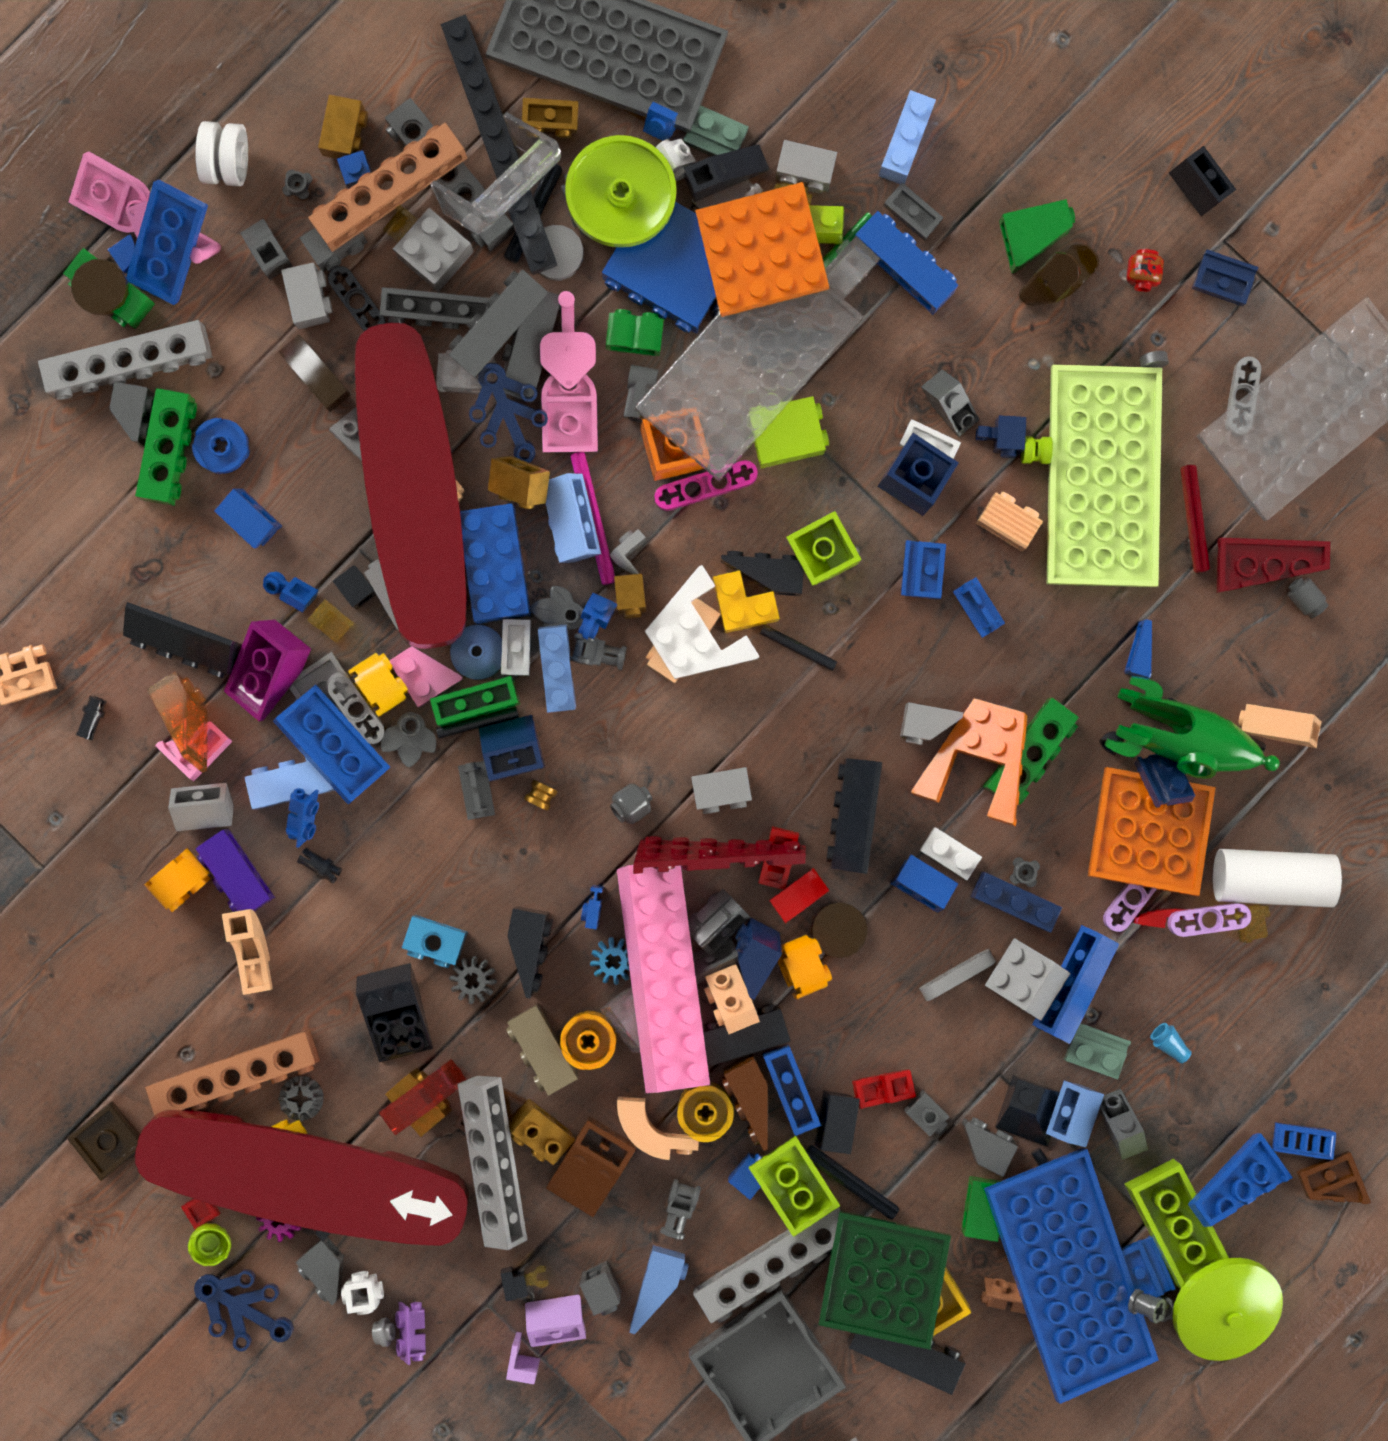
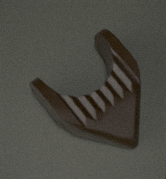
M1073 244L1065 252H1055L1019 291V298L1023 303L1035 306L1056 303L1071 296L1097 271L1099 267L1098 255L1090 246L1085 244Z

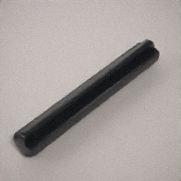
M554 162L548 163L533 194V199L540 216L562 173V167ZM515 231L504 253V257L506 260L516 264L523 253V249Z
M810 1145L806 1149V1153L816 1167L888 1219L893 1220L899 1212V1207L814 1145Z

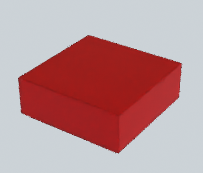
M194 1198L181 1206L194 1229L208 1223L221 1214L216 1205Z

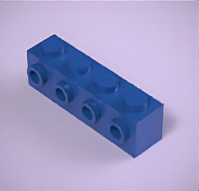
M877 211L855 234L853 242L925 309L934 315L956 291L958 287L957 279L950 271L946 269L943 271L936 265V259L929 252H922L916 246V241L911 235L906 232H900L895 227V221L889 215H882Z
M1081 925L1061 965L1070 975L1042 1020L1040 1021L1035 1018L1032 1025L1070 1044L1119 944Z

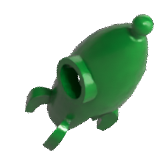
M1131 676L1129 683L1143 689L1145 694L1121 688L1117 695L1119 699L1132 703L1130 709L1169 725L1175 733L1133 723L1130 728L1119 725L1116 735L1127 741L1120 742L1107 738L1105 746L1116 753L1126 757H1134L1144 747L1157 755L1177 762V768L1182 773L1202 779L1212 778L1216 775V772L1242 771L1258 767L1259 765H1263L1268 771H1275L1280 765L1278 757L1275 755L1266 757L1258 744L1232 721L1194 705L1162 698V687L1154 680Z

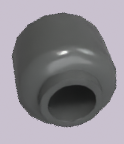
M630 783L612 796L610 808L621 823L635 824L651 812L650 801L653 798L645 786L640 788L638 785Z

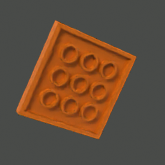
M803 182L695 210L721 317L829 289Z
M1110 767L1104 768L1088 877L1195 897L1200 896L1216 787L1190 783L1195 793L1192 802L1170 806L1163 804L1156 808L1139 773Z

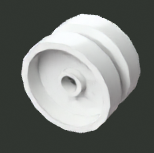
M201 122L196 140V168L201 183L218 184L222 178L224 183L229 186H242L244 184L248 168V138L243 124L228 123L222 129L218 122Z

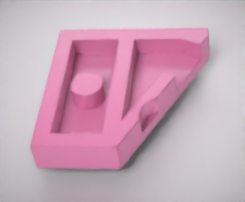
M412 646L389 660L396 674L400 676L408 688L407 691L418 708L428 703L430 698L439 696L464 680L461 675Z
M210 721L198 726L195 730H188L178 734V738L169 742H158L155 746L194 782L232 741Z

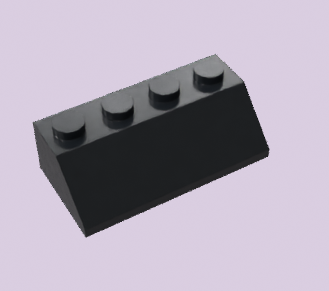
M129 602L125 606L123 636L131 639V645L145 650L147 645L157 648L155 654L172 659L174 654L183 658L182 664L196 669L199 664L209 667L207 673L221 678L224 677V674H231L242 646L241 643Z
M846 758L844 764L839 763L837 780H842L840 791H835L833 807L838 808L837 818H832L830 824V835H834L833 846L828 845L826 862H830V868L864 874L868 872L882 762Z

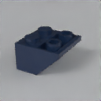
M533 715L479 728L482 754L489 781L493 782L546 768Z

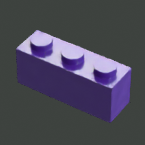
M229 829L221 830L195 848L199 853L197 859L206 869L209 868L214 878L212 881L215 887L221 893L224 891L230 899L228 905L233 912L252 909L255 912L275 898Z

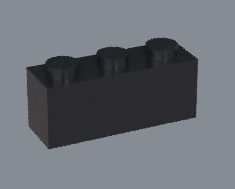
M773 1004L758 1008L757 1015L760 1022L728 1034L725 1025L719 1027L717 1021L705 1024L703 1035L710 1066L790 1042L781 1008H774Z

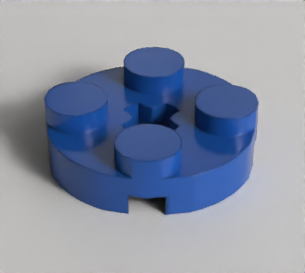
M213 418L205 421L196 430L194 444L192 443L194 457L202 467L215 474H227L237 470L250 454L246 433L237 423L231 420ZM219 439L222 442L227 441L228 445L225 447L226 450L224 452H215L214 450L217 446L216 441Z

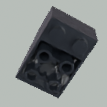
M516 906L512 909L507 937L525 997L530 999L534 992L538 993V990L540 991L543 974L538 973L539 965H543L546 961L548 947L543 946L545 937H549L551 934L553 919H549L550 912Z
M411 963L357 976L356 996L379 1062L433 1049L419 987Z

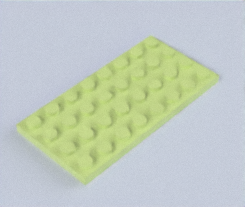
M1082 365L1051 366L1049 437H1052L1053 451L1051 463L1049 464L1046 584L1158 587L1162 368Z

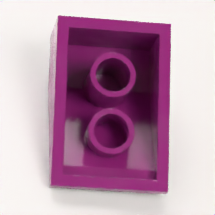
M275 619L252 621L224 692L259 722L264 721L302 672L311 648Z

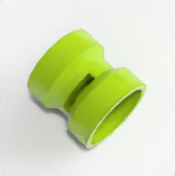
M1025 436V450L1021 453V463L1031 464L1033 461H1039L1041 464H1050L1053 451L1052 437L1043 436L1040 439H1034L1032 436Z

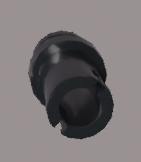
M89 695L88 703L82 709L84 714L76 732L77 736L88 740L94 739L99 720L104 718L105 715L103 709L107 703L106 700Z
M305 848L302 853L311 860L300 855L297 863L317 873L319 879H327L330 883H335L337 878L332 873L340 876L342 868L334 865V861L330 858L326 860L309 850V848Z

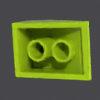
M796 1136L749 1166L750 1171L793 1237L840 1207V1204Z

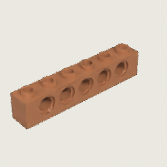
M446 123L441 126L436 125L430 128L426 136L418 142L412 141L407 144L402 153L396 157H389L384 160L379 169L373 173L369 172L361 176L358 183L350 189L345 188L339 191L334 200L328 204H321L316 207L308 218L333 252L468 159L465 149ZM430 150L439 151L438 155L434 158L426 157ZM407 166H416L413 173H403ZM384 182H393V185L390 189H380L381 185ZM362 197H370L368 204L364 206L358 205ZM339 213H348L345 220L335 221Z
M309 1029L152 1083L145 1088L154 1116L165 1110H184L191 1107L192 1111H197L209 1106L207 1101L218 1098L219 1102L234 1098V1092L244 1089L245 1093H249L262 1088L260 1084L262 1082L271 1080V1083L275 1084L288 1079V1073L297 1071L298 1075L310 1072L314 1070L313 1065L318 1063L320 1058ZM283 1051H288L292 1054V1065H286L282 1062L281 1054ZM257 1060L263 1061L266 1064L267 1071L265 1074H259L255 1070V1062ZM231 1069L239 1073V1083H233L229 1080L228 1073ZM203 1079L212 1081L214 1086L212 1092H206L203 1089ZM177 1088H182L186 1091L187 1099L185 1102L177 1099Z

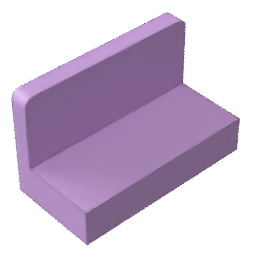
M580 1295L533 1301L525 1304L526 1330L531 1347L586 1339Z
M516 1332L506 1380L534 1384L540 1358L518 1354L522 1333Z

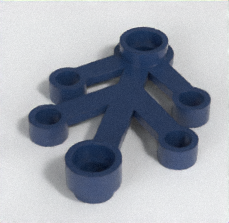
M487 363L478 373V380L482 388L475 405L469 410V417L475 423H480L485 419L486 411L484 408L493 392L497 403L486 430L480 435L481 444L486 448H491L496 444V433L504 418L515 444L513 448L514 457L530 463L535 458V447L530 441L525 440L514 413L531 420L536 427L546 425L548 421L547 413L543 409L535 410L507 398L503 388L521 394L522 399L527 402L536 399L537 389L533 384H523L506 377L504 369L499 364ZM494 373L498 378L495 382H490L487 380V375ZM525 389H533L534 394L531 397H526L523 394ZM475 409H480L483 412L480 418H475L472 415ZM536 414H543L545 416L542 422L535 421L534 417ZM490 434L494 439L491 443H486L483 437ZM527 449L530 454L524 458L519 455L520 451Z
M245 1269L240 1274L219 1279L213 1274H205L196 1281L194 1292L196 1297L207 1305L211 1321L208 1330L211 1336L221 1337L227 1330V1323L221 1318L218 1303L220 1302L228 1307L235 1334L233 1347L237 1351H245L251 1344V1337L246 1332L243 1316L270 1331L271 1338L276 1342H285L290 1338L294 1330L290 1319L280 1317L274 1320L249 1305L262 1300L273 1302L280 1293L279 1287L276 1284L269 1283L264 1288L233 1296L224 1290L236 1286L249 1288L256 1278L252 1270ZM243 1274L250 1276V1283L242 1281ZM204 1285H210L212 1293H206L203 1289ZM267 1288L274 1290V1297L266 1295ZM215 1323L222 1326L221 1332L214 1330ZM282 1327L285 1330V1335H278L276 1328ZM238 1338H244L247 1344L245 1346H240L238 1344Z

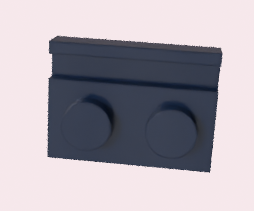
M1207 249L1203 254L1192 289L1243 307L1247 303L1258 267Z
M1157 754L1148 755L1147 758L1137 757L1134 764L1156 808L1163 804L1170 806L1193 801L1195 793L1186 775L1178 770L1177 762Z

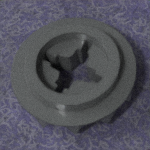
M297 1076L288 1080L281 1087L278 1100L281 1111L289 1119L304 1121L313 1118L320 1111L324 1096L320 1085L314 1079L307 1076ZM300 1087L303 1096L312 1098V1100L303 1103L301 1110L297 1101L290 1100V1098L298 1095Z

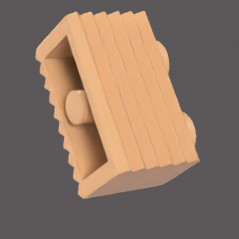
M1005 492L1001 494L995 493L976 524L1023 552L1043 521L1038 518L1039 513L1027 506L1023 509L1014 504L1016 499Z

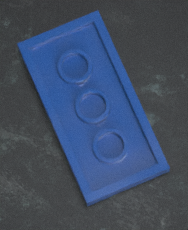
M161 180L154 181L126 276L127 281L172 305L177 304L180 300L190 267V255L193 247H196L208 204Z
M314 685L273 720L277 727L347 804H350L390 768L317 685Z

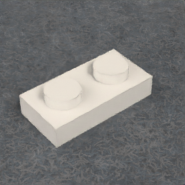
M911 419L899 446L903 447L911 434L915 433L954 459L961 442Z
M503 619L501 675L530 676L531 620Z
M936 827L933 828L920 849L921 852L965 880L969 879L982 858Z

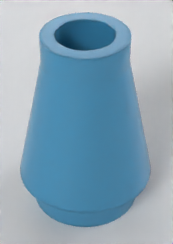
M1162 1023L1154 1029L1150 1036L1153 1046L1176 1059L1180 1064L1186 1062L1192 1054L1172 1025L1169 1026L1167 1023Z

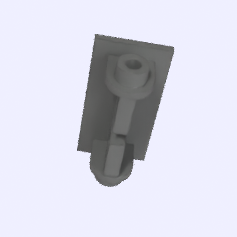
M472 762L458 766L468 820L495 815L485 762Z

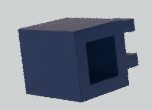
M999 415L995 420V427L978 426V429L976 428L975 440L994 441L993 453H1000L1002 458H1016L1017 454H1021L1025 450L1027 417Z

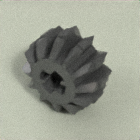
M478 956L472 957L471 966L467 958L461 959L463 968L459 965H454L453 970L459 975H451L449 977L450 981L458 982L457 985L451 988V991L462 990L458 996L459 1000L464 999L466 994H468L469 1004L474 1003L475 994L480 1002L485 1001L483 991L489 995H492L494 992L487 984L494 985L497 983V979L488 978V975L495 972V968H490L486 971L484 968L487 966L488 960L485 959L479 966ZM468 973L470 976L474 973L478 975L477 981L480 983L479 986L476 984L470 986L468 984L470 981L467 977Z

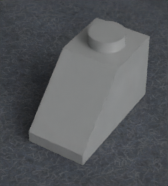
M907 703L900 736L907 737V743L922 745L923 740L929 741L962 719L963 712Z

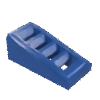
M1146 619L1138 623L1124 672L1127 675L1150 679L1152 621Z
M1275 1122L1272 1149L1277 1152L1333 1160L1336 1132L1330 1129ZM1285 1130L1290 1131L1288 1146H1283ZM1297 1132L1301 1133L1299 1148L1295 1147ZM1309 1134L1313 1135L1311 1149H1307ZM1321 1136H1323L1322 1151H1320Z

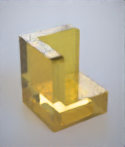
M400 204L395 207L397 213L383 228L384 232L397 243L418 221L415 216Z
M326 599L307 620L336 643L341 640L354 624L350 618Z
M1263 904L1247 906L1251 912V921L1245 928L1238 929L1240 942L1250 943L1255 939L1266 938L1268 932L1265 917L1270 916L1269 906ZM1236 908L1235 918L1238 924L1239 918L1243 917V912H1238Z

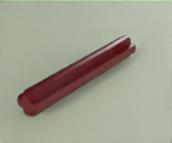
M1193 464L1184 465L1180 471L1193 570L1195 573L1208 571L1210 565L1197 467Z

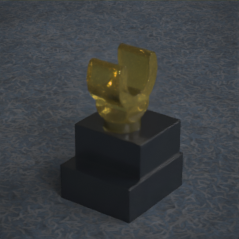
M512 1266L502 1268L501 1279L506 1302L528 1296V1285H536L539 1288L548 1286V1280L539 1281L537 1279V1275L545 1272L546 1267L539 1266L533 1272L526 1275L524 1270L513 1273Z

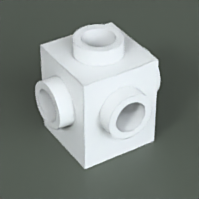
M666 139L656 146L669 162L676 181L684 178L685 167L696 162L690 153L689 147L682 139L674 141Z
M368 1271L353 1273L351 1275L352 1278H349L341 1289L342 1302L346 1304L347 1314L357 1312V1315L372 1313L379 1305L380 1299L384 1297L383 1284L381 1281H377V1274L369 1275ZM367 1288L368 1294H363L360 1289Z

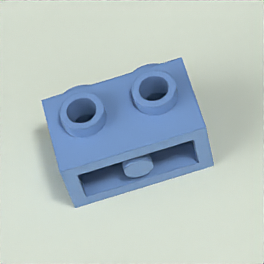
M1064 1081L1046 1134L1069 1144L1086 1147L1104 1094L1083 1085Z

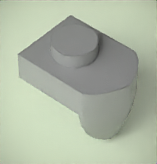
M638 529L634 533L631 530L625 533L618 540L621 544L609 555L618 566L631 574L639 573L626 557L646 541V537Z

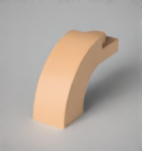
M252 909L222 914L226 942L231 943L237 958L243 995L273 989L268 964L270 956L267 942L256 913Z
M618 1096L617 1109L622 1128L631 1142L648 1155L665 1160H670V1149H676L677 1154L684 1155L692 1154V1150L698 1151L699 1141L692 1139L687 1134L663 1132L650 1122L645 1108L646 1098Z

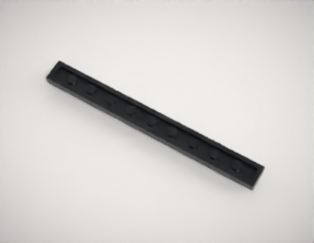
M465 14L440 25L532 275L554 268L558 266L467 16Z

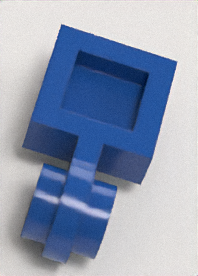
M270 572L263 579V587L269 594L281 593L279 597L281 601L302 613L315 600L319 591L296 577L289 583L280 572Z
M592 593L580 617L584 619L578 633L583 635L582 638L594 640L599 627L606 629L616 610L617 603Z

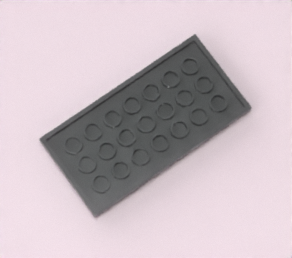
M507 0L486 51V58L647 117L649 107L652 102H655L678 113L674 128L690 134L726 42L728 30L647 0Z

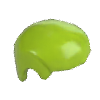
M203 1224L197 1227L189 1237L188 1253L194 1262L202 1266H216L229 1255L231 1249L230 1236L226 1229L218 1224Z

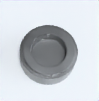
M1153 351L1144 354L1140 358L1141 367L1162 368L1168 365L1167 352Z

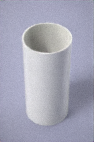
M1219 849L1216 853L1213 865V891L1218 902L1335 907L1340 897L1342 883L1341 866L1338 857L1334 854Z

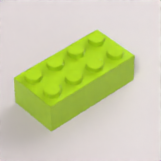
M1171 1159L1124 1183L1150 1236L1154 1239L1175 1285L1180 1289L1190 1277L1203 1267L1229 1258L1213 1226L1204 1227L1188 1206V1203L1197 1194L1179 1162Z

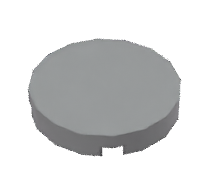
M563 225L547 226L544 229L558 266L539 274L549 280L561 281L570 278L576 273L583 262L584 249L580 237L572 229Z

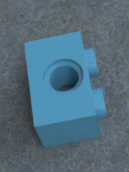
M414 915L411 918L402 948L408 950L407 955L423 959L424 956L434 959V964L449 968L450 964H458L468 932ZM430 935H436L440 938L441 947L438 950L429 948L427 940Z

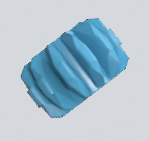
M609 937L608 948L603 941L598 943L603 952L592 950L591 954L600 959L591 961L590 966L600 965V968L594 972V975L597 977L602 972L606 973L603 983H607L609 977L613 976L614 985L619 984V974L625 981L629 979L628 974L625 972V969L630 971L629 964H627L629 962L627 948L625 950L622 949L625 942L622 938L619 940L618 946H614V938ZM609 954L613 957L619 955L621 960L618 963L621 965L617 968L615 965L609 967L606 963L609 961V958L606 957Z

